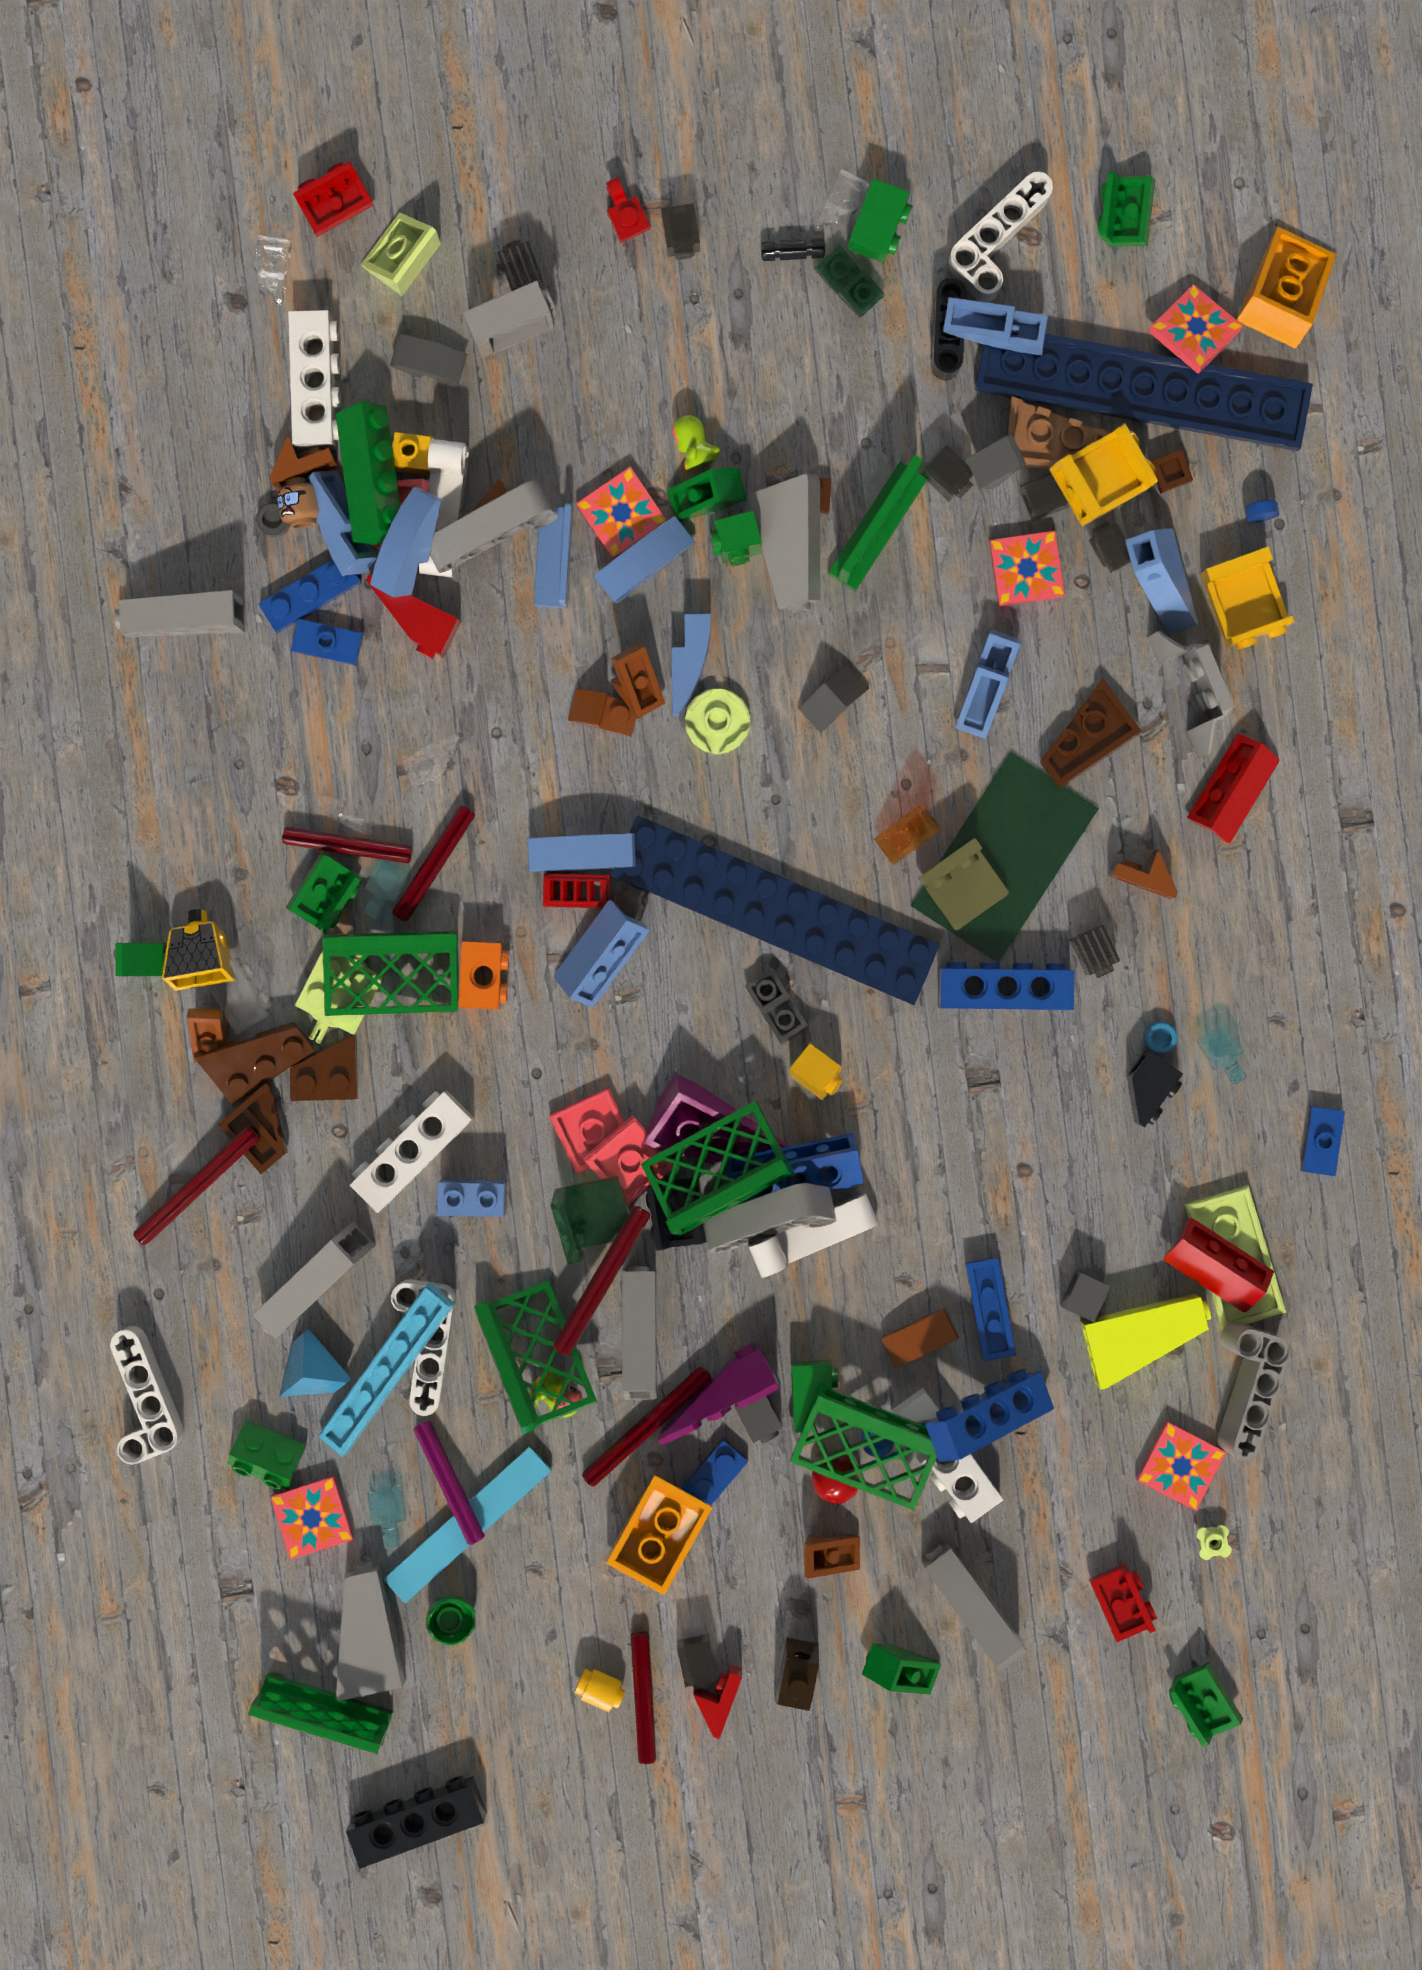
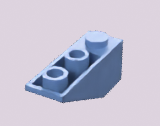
M1173 528L1152 530L1125 540L1134 574L1167 633H1174L1198 625Z

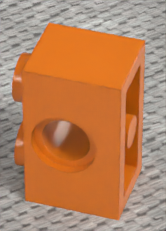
M462 941L458 1008L501 1009V1003H507L508 983H502L503 970L509 969V950H504L503 943ZM482 966H487L493 971V980L488 985H481L476 979V972Z

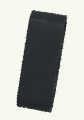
M948 277L942 280L938 285L934 298L931 370L935 377L944 381L951 380L957 376L964 359V339L954 335H945L940 329V326L945 322L948 302L942 297V292L953 290L957 293L959 299L966 300V286L960 279L955 277ZM942 356H950L954 359L956 366L951 369L943 368L938 359Z

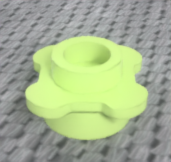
M1218 1525L1217 1527H1201L1198 1529L1196 1537L1199 1539L1201 1547L1199 1555L1202 1559L1210 1560L1212 1556L1219 1555L1225 1558L1231 1554L1232 1548L1228 1545L1227 1541L1229 1530L1226 1526ZM1213 1539L1217 1540L1216 1545H1211Z

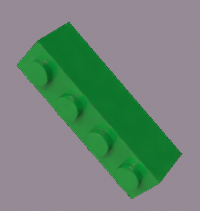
M361 401L335 415L352 540L357 543L378 546L383 543L390 525L400 509V499L387 406Z

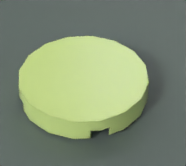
M720 688L707 689L698 694L687 708L685 716L686 732L692 743L704 752L715 755L729 753L738 748L747 737L750 727L749 710L743 699L733 691Z

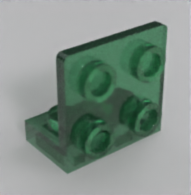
M618 1176L557 1188L554 1191L550 1204L568 1265L581 1262L583 1251L587 1247L613 1242L630 1214Z

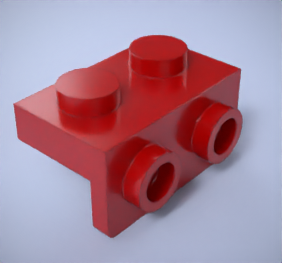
M351 161L345 164L340 162L331 166L327 170L326 175L317 180L312 178L302 182L298 186V190L293 193L316 237L374 206Z
M1124 1563L1088 1579L1116 1642H1120L1145 1630H1148L1149 1633L1156 1631L1152 1621L1157 1620V1616L1150 1601L1143 1602L1139 1591L1143 1590L1144 1587L1136 1570L1130 1572Z

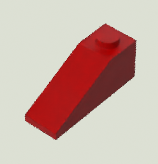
M368 574L366 581L370 585L372 576ZM370 585L410 640L418 645L415 651L430 659H433L435 654L444 658L461 624L458 618L412 595L392 597Z

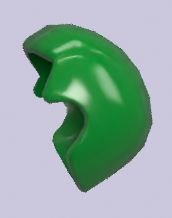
M449 1594L437 1598L429 1607L426 1615V1627L430 1637L443 1645L454 1646L464 1642L474 1631L476 1625L475 1610L462 1596Z

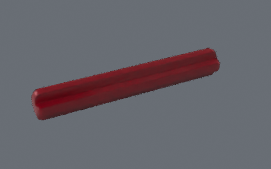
M459 806L393 909L392 914L405 922L410 919L474 819L475 813L465 806Z
M285 827L282 835V843L286 845L401 863H410L413 854V848L409 845L293 827Z
M636 1632L631 1635L638 1762L640 1764H653L656 1761L649 1635L647 1632Z

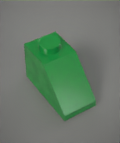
M739 467L710 469L667 489L673 516H676L679 521L724 510L747 500Z
M115 943V976H162L167 943Z
M830 1360L791 1362L795 1433L802 1431L814 1403L819 1385L831 1389L839 1388L838 1368H832Z
M873 1643L866 1656L862 1675L891 1692L931 1694L941 1663L894 1645Z

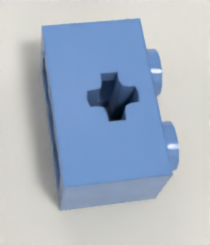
M442 1179L438 1182L437 1216L504 1217L507 1214V1181Z

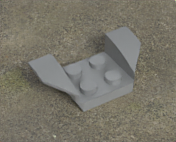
M1157 631L1147 638L1158 664L1160 665L1183 655L1186 661L1183 664L1184 672L1190 682H1195L1199 692L1196 695L1198 705L1203 713L1207 712L1210 721L1187 731L1197 757L1201 758L1211 753L1216 722L1223 719L1235 705L1209 644H1191L1184 647L1161 631Z

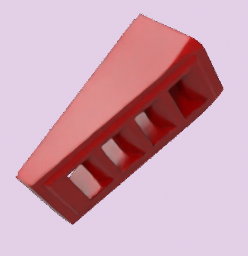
M543 874V907L603 908L610 900L611 875ZM554 882H560V901L554 900ZM567 882H574L573 901H567ZM581 882H587V901H581ZM594 882H600V901H594Z

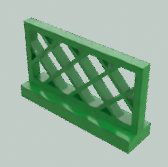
M914 455L908 466L899 462L833 564L828 575L856 592L928 479L918 473L923 459Z
M455 931L322 935L325 1016L458 1011L457 933ZM421 953H429L424 959L420 958L417 955ZM435 953H449L450 966L441 975L427 964ZM396 954L390 961L384 956ZM402 954H412L420 962L408 976H405L394 965ZM363 955L357 962L351 957ZM369 955H378L387 963L374 978L360 966ZM330 956H345L353 964L341 979L330 970ZM423 966L437 978L425 992L411 981ZM390 967L404 979L391 994L377 981ZM356 968L371 980L358 995L344 983ZM449 972L450 985L444 980V978L449 974ZM330 976L337 981V983L332 988ZM440 982L450 990V1004H436L428 997L429 993ZM408 983L421 996L412 1005L403 1006L394 996ZM375 984L388 997L379 1006L370 1007L361 997ZM340 985L354 997L345 1008H331V995ZM425 999V1000H427L431 1005H419V1004ZM392 1000L397 1006L386 1005ZM357 1001H359L364 1007L353 1006Z
M757 1101L748 1104L641 1163L668 1219L666 1223L670 1232L676 1235H682L796 1174L790 1161H787ZM754 1112L759 1122L755 1136L739 1131L742 1118ZM735 1122L733 1129L726 1127ZM720 1129L732 1132L726 1151L710 1147L714 1133ZM762 1131L764 1132L767 1140L760 1138ZM737 1134L753 1139L748 1158L732 1154ZM706 1138L704 1144L697 1143L698 1141ZM759 1141L770 1144L776 1156L764 1164L753 1160ZM691 1145L703 1148L697 1167L681 1162L685 1149ZM708 1150L724 1155L719 1174L703 1169ZM677 1153L675 1160L669 1158ZM730 1157L746 1162L742 1176L736 1179L724 1176ZM663 1160L674 1163L669 1181L658 1180L652 1166ZM752 1164L758 1165L757 1168L750 1171ZM680 1166L695 1170L690 1190L674 1185ZM701 1172L717 1177L713 1191L707 1195L695 1192ZM723 1180L730 1181L729 1183L721 1186ZM660 1184L667 1186L665 1193ZM673 1188L688 1193L684 1207L673 1212L669 1203ZM694 1195L701 1197L692 1202Z
M549 1280L489 1304L485 1301L474 1306L478 1322L523 1435L534 1431L535 1427L597 1403L576 1347H574L570 1354L573 1364L569 1373L551 1367L558 1352L555 1349L547 1365L530 1358L536 1342L553 1348L554 1342L539 1337L546 1321L558 1325L561 1330L566 1323ZM544 1291L546 1292L549 1304L545 1313L527 1307L532 1296ZM525 1299L523 1305L518 1303V1301ZM510 1305L520 1309L514 1325H510L500 1320L497 1310ZM551 1309H553L556 1318L549 1316ZM525 1312L541 1318L535 1335L518 1328ZM504 1328L511 1331L508 1338L506 1336ZM515 1333L532 1339L525 1356L511 1349L510 1344ZM515 1358L523 1361L520 1368ZM527 1363L544 1370L537 1386L524 1381L522 1377ZM575 1369H577L580 1378L573 1376ZM548 1372L566 1379L559 1395L542 1388ZM570 1381L582 1385L587 1394L586 1398L576 1402L563 1396ZM528 1389L535 1391L532 1396V1399L530 1397ZM539 1393L555 1399L556 1403L552 1411L538 1417L534 1404ZM561 1402L567 1404L566 1406L559 1408Z
M819 1385L814 1403L791 1455L790 1462L914 1511L937 1455L925 1425ZM817 1413L830 1416L835 1427L819 1433L814 1424ZM854 1426L862 1429L866 1439L849 1445L844 1430ZM810 1430H812L814 1435L808 1437ZM839 1433L845 1447L828 1454L822 1439ZM888 1439L894 1442L898 1451L880 1457L874 1443ZM816 1441L823 1456L813 1460L800 1455L804 1446ZM870 1445L876 1459L859 1466L853 1451ZM915 1451L929 1455L925 1465L915 1469H911L905 1456ZM848 1453L854 1468L845 1472L836 1470L831 1460ZM901 1457L907 1472L890 1478L884 1463ZM879 1466L885 1480L876 1484L867 1482L862 1472ZM920 1474V1477L917 1481L915 1476ZM910 1478L914 1486L911 1498L897 1494L893 1484Z
M267 1673L261 1690L250 1706L248 1716L377 1754L380 1746L384 1743L393 1711L356 1699L337 1702L336 1693Z

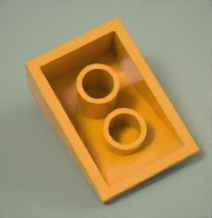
M1277 226L1245 295L1237 321L1296 349L1313 325L1337 254Z
M654 1474L610 1549L606 1564L665 1596L713 1506Z

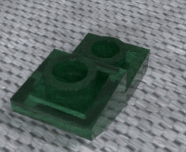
M841 245L834 248L814 267L815 271L858 317H862L885 296L865 269L861 270Z

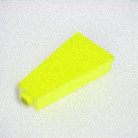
M1193 1293L1099 1316L1095 1322L1088 1319L1080 1321L1096 1386L1100 1390L1106 1389L1209 1330L1207 1320L1211 1319V1312L1207 1301H1202L1199 1295Z

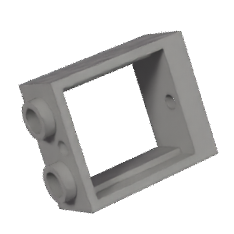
M537 281L463 312L482 359L553 329L552 318L557 316L548 289L541 290Z

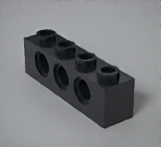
M457 1776L445 1782L444 1787L433 1790L432 1787L424 1788L416 1792L414 1798L402 1802L400 1798L383 1805L382 1810L373 1813L370 1810H365L354 1815L347 1827L346 1834L358 1867L361 1869L483 1824L487 1812L474 1776L466 1779L463 1776ZM449 1802L454 1806L455 1811L444 1813L439 1809L438 1804ZM412 1813L419 1814L424 1822L419 1825L412 1824L407 1816ZM387 1825L391 1828L393 1834L383 1836L377 1831L376 1827Z

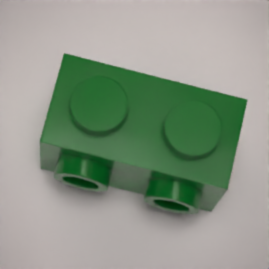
M873 178L851 234L848 250L885 263L888 254L895 255L901 236L896 234L900 223L906 225L913 205L908 204L910 192Z
M754 510L714 521V530L710 531L711 546L714 556L721 555L723 564L730 562L731 566L742 565L750 561L749 557L761 554L762 541Z

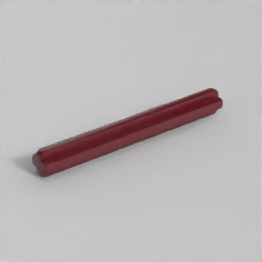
M250 1127L244 1128L133 1233L134 1238L143 1246L152 1241L259 1140L257 1133Z
M639 1206L632 1208L554 1342L553 1348L566 1356L572 1353L650 1218L648 1211Z
M701 1366L693 1371L583 1471L582 1477L585 1482L591 1487L596 1486L711 1381L710 1374Z

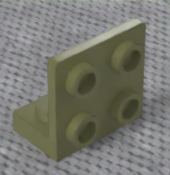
M976 838L964 844L918 877L954 930H959L1009 894L1007 888L980 850L983 848Z

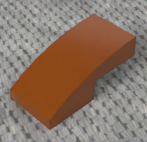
M942 1308L916 1319L912 1324L885 1334L881 1340L894 1367L897 1368L957 1340L959 1336L946 1309Z

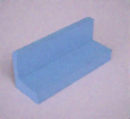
M565 503V507H555L559 514L555 521L538 529L535 607L568 608L574 510L572 504Z
M609 900L554 974V978L570 999L593 1008L650 930L644 923L625 915L616 902Z

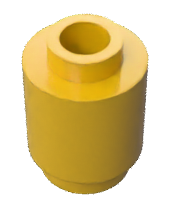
M584 1668L574 1693L581 1696L580 1700L610 1712L612 1707L619 1708L626 1690L620 1688L622 1685L621 1680L594 1668L592 1671Z

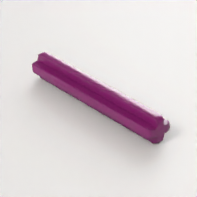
M424 1421L414 1427V1433L467 1544L473 1545L481 1541L485 1534L432 1423Z

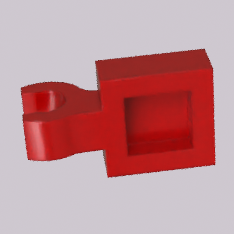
M618 177L606 182V189L614 204V207L607 210V215L620 244L649 231L650 225L637 196L627 200Z

